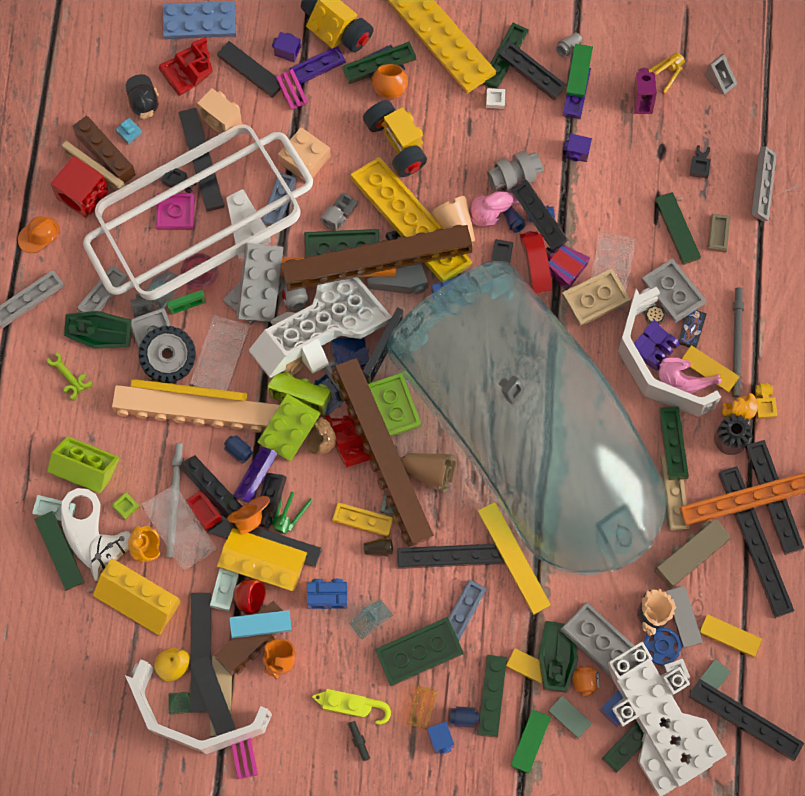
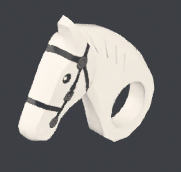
M77 488L68 492L62 501V527L70 547L76 556L91 569L92 576L96 582L100 578V572L105 569L111 558L118 560L128 551V539L131 533L124 531L112 536L99 534L98 526L101 504L97 495L88 489ZM80 496L90 499L93 503V512L88 518L82 520L72 517L69 512L71 501Z

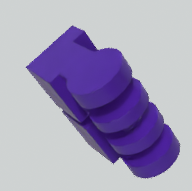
M655 319L635 341L634 345L643 361L652 369L658 370L660 362L667 358L666 355L670 356L673 353L672 348L676 349L679 341L660 327V324Z

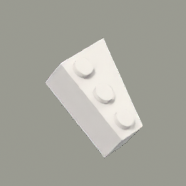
M243 189L226 197L231 224L256 212ZM261 218L233 232L235 244L265 229L266 226ZM271 237L263 240L258 244L267 245L271 243ZM244 251L238 254V259L244 257Z

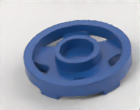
M664 627L657 629L653 641H648L649 635L644 640V645L648 652L654 653L651 661L655 664H669L674 662L680 655L681 641L678 635L671 629ZM663 632H667L671 635L666 637L663 634ZM676 642L678 646L677 652L673 648ZM664 657L670 658L668 661H663Z

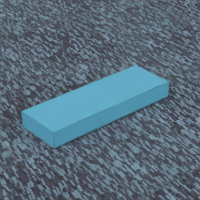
M289 610L230 617L232 639L292 631Z

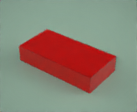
M201 490L185 500L205 530L223 520Z

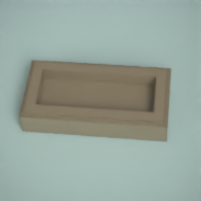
M711 215L708 250L727 252L730 216Z

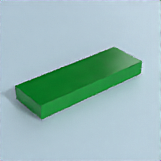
M575 44L566 95L584 98L593 46Z
M532 710L510 765L511 767L527 774L530 773L549 725L550 716Z

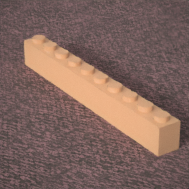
M118 385L115 387L112 404L114 413L123 417L136 415L140 419H146L147 417H153L158 421L170 419L176 423L193 422L194 425L198 426L211 424L215 428H223V426L231 427L233 430H242L244 428L256 433L265 430L279 407L276 404Z

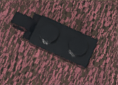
M266 474L260 496H268L270 500L268 505L261 511L262 519L259 525L262 527L270 528L272 518H275L287 479L285 475Z

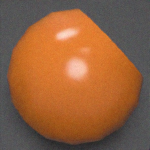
M382 65L373 74V90L383 99H397L407 89V74L398 65Z

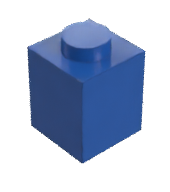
M447 722L427 728L435 754L440 753V755H444L452 751L451 748L455 744Z

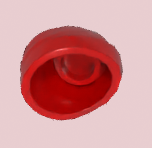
M254 579L242 581L234 588L233 592L237 607L246 614L257 613L262 607L266 596L264 583Z

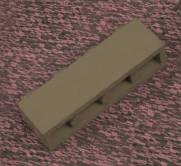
M716 519L713 522L707 521L700 527L701 532L697 535L695 533L691 534L686 539L687 543L683 547L678 545L671 551L673 554L668 559L664 557L656 564L658 567L655 573L670 590L725 545L732 537Z

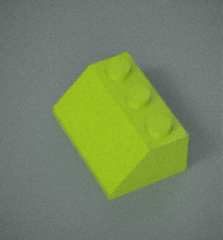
M288 372L278 373L268 385L270 398L282 402L286 394H289L320 412L321 416L325 415L332 397L329 387L323 384H318V386L311 384V381L305 378H294Z
M67 436L51 453L47 472L54 474L56 477L71 481L73 484L86 487L93 492L101 493L108 485L120 457Z

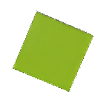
M127 492L112 504V507L125 520L140 507Z

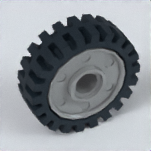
M161 326L154 328L143 338L139 347V361L142 369L151 379L157 382H177L189 374L195 363L196 351L193 341L185 331L178 327ZM169 350L173 356L170 359H165L162 356V352Z

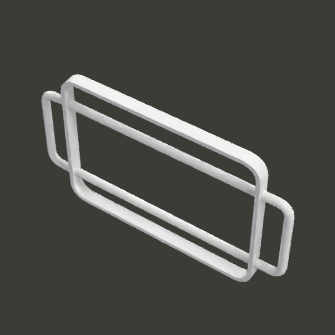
M237 125L101 199L95 207V214L101 227L85 236L83 246L105 289L109 293L119 295L135 287L142 298L155 300L242 253L245 250V243L258 244L294 224L300 217V208L295 198L311 189L313 178L284 133L273 132L259 140L250 126ZM248 134L254 139L255 142L110 222L104 223L102 213L108 206L163 177L165 173L175 168L178 169L238 135ZM273 140H281L306 181L303 186L292 192L263 147ZM260 149L287 195L134 278L109 230L249 153ZM292 201L294 205L293 212L282 220L152 291H144L139 287V284ZM103 233H106L131 279L119 287H113L90 244L94 238Z

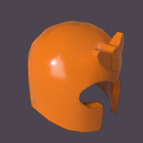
M281 638L274 639L265 645L263 654L265 673L278 679L279 675L286 674L292 669L295 664V648L292 642Z

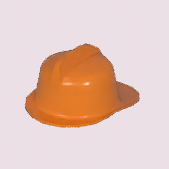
M48 216L34 218L19 233L18 244L20 248L27 253L39 252L58 237L60 232L59 224Z
M260 496L251 500L239 510L231 513L227 520L235 523L241 534L254 530L261 523V511L268 505L269 497Z

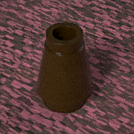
M385 537L364 543L365 555L385 557L392 555V539Z

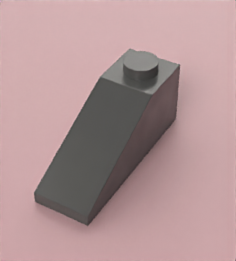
M422 264L397 269L396 277L367 279L368 289L420 294L428 288V280Z

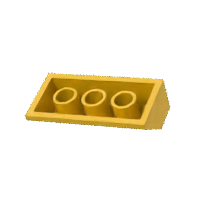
M232 528L217 566L294 591L307 552L251 533L241 534L238 529Z
M112 558L101 573L93 593V597L158 636L161 635L181 603L175 595Z

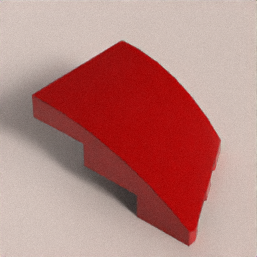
M204 37L193 42L191 47L176 53L173 59L159 65L158 69L178 96L197 86L212 73V65L209 60L210 54L207 49V38Z
M330 415L324 416V419L330 423L335 432V447L346 468L370 460L369 455L365 454L363 450L361 436H357L355 432L353 418L350 419L347 415H343V418H331Z

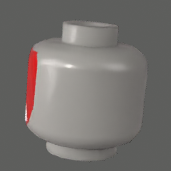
M286 286L283 288L281 294L284 304L288 309L299 311L308 303V295L305 288L287 291Z

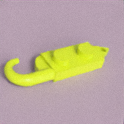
M330 689L312 696L323 707V710L360 718L368 716L372 707L382 709L385 712V716L382 720L375 721L377 725L385 724L391 717L390 707L387 703L380 700Z

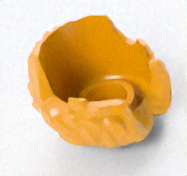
M749 393L748 396L738 397L737 401H733V405L730 402L723 403L722 414L725 417H730L732 414L738 417L741 414L744 420L751 419L758 411L759 402H757L752 393Z
M136 526L128 539V550L134 560L149 562L158 558L160 555L158 550L160 539L156 529H152L150 526H143L141 528Z

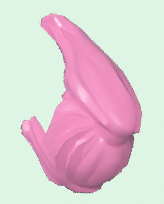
M500 191L487 196L480 195L472 201L470 206L471 221L477 226L496 225L500 221V218L497 219L500 212L506 211L509 207L518 204L519 201L513 192Z
M665 358L659 365V379L661 382L690 394L707 386L720 384L722 381L719 378L720 374L702 378L685 375L680 370L690 367L691 363L688 360Z

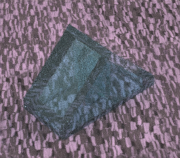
M380 599L365 607L352 620L350 625L359 637L363 639L393 616V614Z

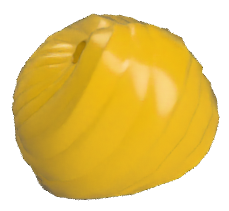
M168 648L157 655L154 663L155 672L163 681H175L189 670L190 656L184 650Z

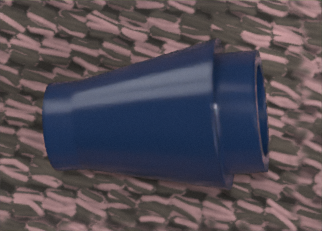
M512 206L503 212L509 229L514 233L520 232L526 227L525 218Z

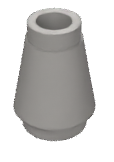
M574 33L559 41L556 46L558 54L562 57L570 56L574 51L575 44H579L582 41V37L580 34Z

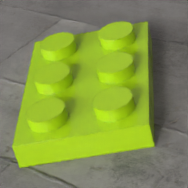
M403 373L368 384L391 437L421 427V422Z
M286 394L260 436L258 443L266 448L273 449L278 455L292 461L320 416V412Z

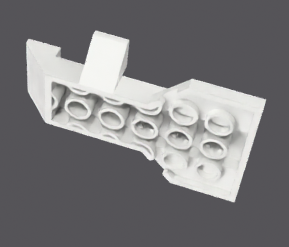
M358 277L321 284L317 286L313 305L298 313L285 312L272 319L271 323L273 326L263 331L249 349V353L269 378L286 370L287 364L302 357L303 363L313 374L329 365L322 345L339 336L361 339L387 325L392 316Z
M640 642L608 662L612 679L623 697L612 710L622 726L636 719L644 732L638 763L657 796H663L701 774L727 754L708 721L682 713L672 695L690 685L681 667L660 675L651 661L652 657L644 643ZM661 718L666 719L665 727L659 725ZM671 736L676 737V744H670ZM681 754L687 755L686 762H681L680 758H683Z

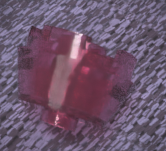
M196 253V255L186 258L181 267V275L211 259V257L203 253ZM218 266L185 284L197 290L207 289L217 279Z

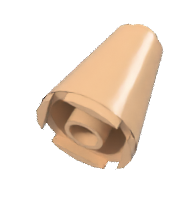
M465 196L455 198V201L452 202L448 201L433 210L432 215L443 229L452 228L455 225H468L472 243L475 242Z

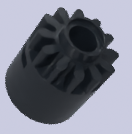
M732 414L730 417L724 418L714 436L715 444L721 452L735 455L744 450L752 437L751 430L753 426L748 424L749 419L744 420L741 414L738 417Z

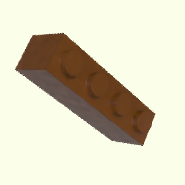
M87 115L72 126L77 138L106 170L122 180L124 184L136 175L133 165Z
M272 601L259 614L283 610ZM278 633L233 638L215 654V659L231 676L235 673L238 675L246 668L245 664L250 659L252 661L260 655V650L268 642L274 640Z

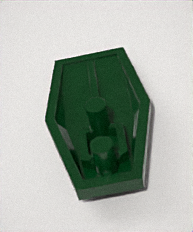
M100 311L67 313L65 315L64 336L92 348L129 347L132 320Z
M545 621L539 650L543 690L566 693L578 661L576 645L560 631L565 623Z

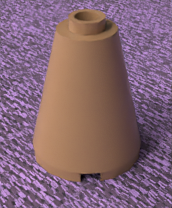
M407 453L401 458L408 475L440 492H446L449 489L446 485L448 482L452 483L456 461H452V459L455 458V455Z

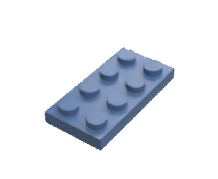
M235 1L163 4L164 39L236 37Z

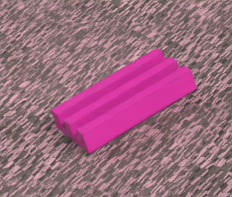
M293 69L276 76L291 110L308 103ZM289 75H291V78L297 88V91L302 99V102H300L298 99V96L288 77ZM283 78H285L286 83L292 93V96L296 102L295 105H293L290 96L284 86V83L282 81Z
M251 738L247 739L253 772H249L244 742L240 741L239 744L245 774H241L236 744H232L238 779L258 775Z

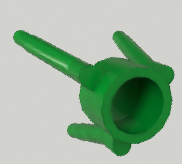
M294 492L290 493L283 513L279 515L282 502L281 496L277 514L271 523L273 524L272 529L282 534H286L287 531L291 532L296 522L312 503V499L308 500L290 523V518L286 517Z

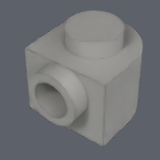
M328 206L321 216L320 222L327 228L337 231L339 227H343L347 218L343 216V212L338 207Z

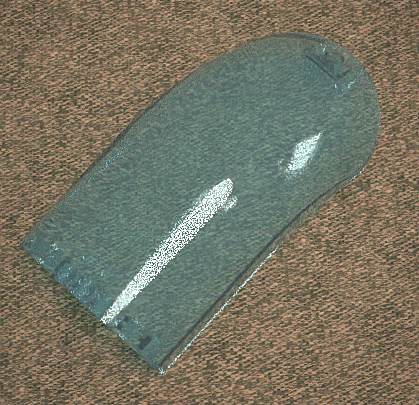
M493 261L465 272L425 298L402 319L393 331L387 344L390 360L403 373L405 379L470 460L506 512L524 541L525 546L537 558L564 572L592 575L621 569L636 561L651 547L653 541L660 533L665 519L666 492L662 477L628 412L607 379L580 344L510 263ZM513 375L520 379L525 388L514 404L506 400L501 391L503 387L499 386V382L503 378L509 381Z

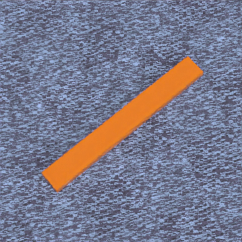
M805 472L681 506L679 510L684 525L686 527L805 494Z

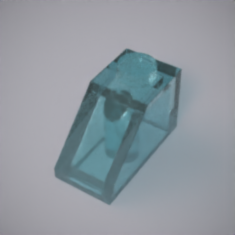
M167 270L155 277L146 291H152L178 277V275ZM178 288L158 299L150 300L151 303L160 309L164 308L167 304L166 302L172 298Z

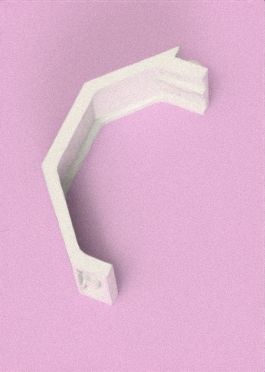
M657 287L653 289L647 288L640 294L636 289L618 352L643 396L671 407H679V410L697 417L715 409L721 398L718 391L705 397H697L656 380L650 373L630 335L635 316L655 307L656 304L654 302L658 301L657 296L660 295Z
M140 659L139 664L136 663L133 668V678L126 676L147 728L158 736L204 754H209L240 741L264 734L272 716L267 708L260 706L257 716L251 725L207 740H197L158 724L145 696L146 687L154 671V668L148 662Z

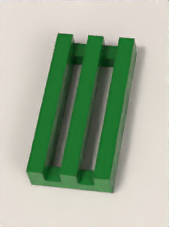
M203 290L166 303L170 315L204 304L206 299Z

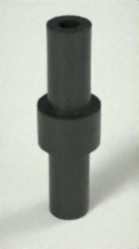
M356 721L348 723L353 736L352 741L354 746L358 748L364 762L370 759L365 746L366 741L364 736L360 734Z

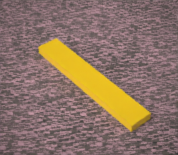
M136 379L131 380V387L241 401H247L248 395L243 392Z
M494 502L478 510L477 512L532 614L535 615L550 607L549 600L496 503Z

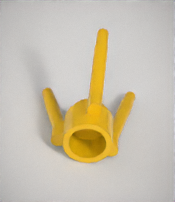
M675 52L671 57L668 56L664 61L649 69V72L655 71V75L666 68L670 71L675 70L663 93L667 92L677 75L683 70L682 65L685 63V59L678 52Z

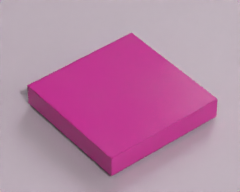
M176 193L158 203L156 229L194 230L195 193Z

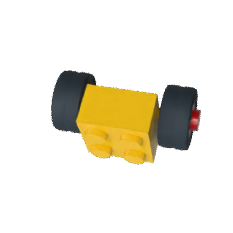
M302 0L301 9L310 16L306 27L332 49L343 44L350 51L357 52L369 41L373 34L374 28L363 18L356 19L357 14L341 0Z
M384 100L376 103L364 113L363 121L371 132H378L384 129L385 136L398 154L393 159L392 166L400 177L410 176L426 164L427 157L422 151L423 133L420 127H416L413 123L414 120L409 111L406 112L403 107L396 110L390 101Z

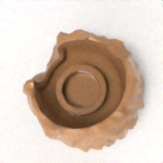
M322 417L319 420L317 419L307 435L309 443L306 447L312 453L320 455L331 451L336 444V436L327 420Z

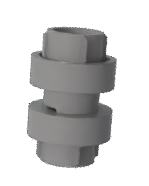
M523 150L513 154V161L509 162L507 158L495 161L494 168L487 171L492 189L494 191L503 189L504 192H510L518 186L517 183L520 181L522 183L528 180L530 184L536 182V175L543 173V166L536 152L527 154Z

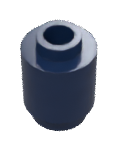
M237 435L234 437L230 436L224 443V450L238 462L245 463L253 454L251 447Z
M456 706V708H451L450 724H455V727L474 728V724H478L479 712H475L474 707Z

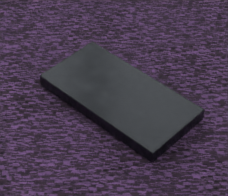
M398 307L363 370L368 384L373 382L403 325L404 311Z

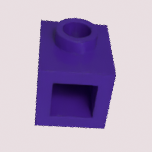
M280 32L278 38L275 37L272 43L274 55L295 62L301 49V39L291 33L285 34Z
M570 134L569 140L565 139L563 148L566 151L565 158L575 162H587L592 138Z

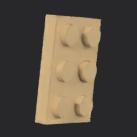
M612 268L562 292L564 300L580 327L629 303L631 300Z

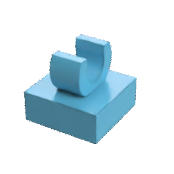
M130 118L123 121L116 128V132L128 145L142 134V130Z

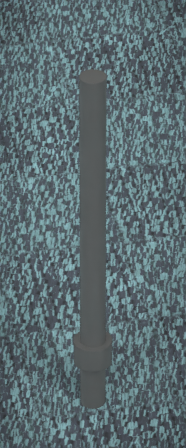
M741 287L735 288V301L733 302V311H735L733 372L739 376V379L733 386V397H740L742 311H744V302L742 301L743 288Z

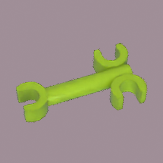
M56 352L55 355L58 360L52 362L48 358V364L53 368H57L71 384L64 388V392L74 391L73 395L70 396V399L74 401L77 399L78 393H81L84 389L91 388L93 383L91 380L86 384L83 383V380L87 378L85 373L81 374L77 380L62 363L61 355Z

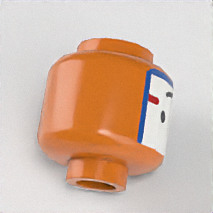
M593 666L577 667V670L573 673L574 690L581 692V696L593 695V691L598 690L600 687L598 671L593 669Z

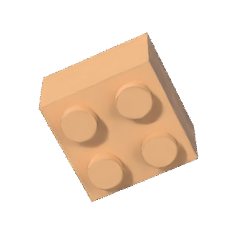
M211 88L197 103L200 119L218 134L234 126L242 125L239 106L234 102H229L221 91L217 92Z
M302 127L290 139L291 144L313 178L331 157L330 147ZM284 146L278 153L279 163L305 181Z

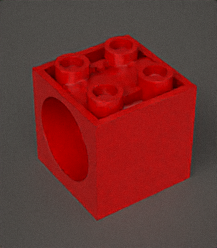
M74 155L50 183L56 199L85 218L95 211L97 203L106 197L108 193L104 176Z

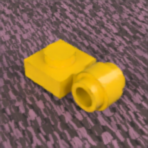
M759 383V385L755 386L756 397L760 396V398L756 399L759 402L757 419L777 418L776 398H769L773 394L772 384Z

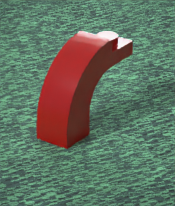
M528 231L520 234V241L528 265L529 284L533 294L552 291L548 257L542 234H539L538 231Z

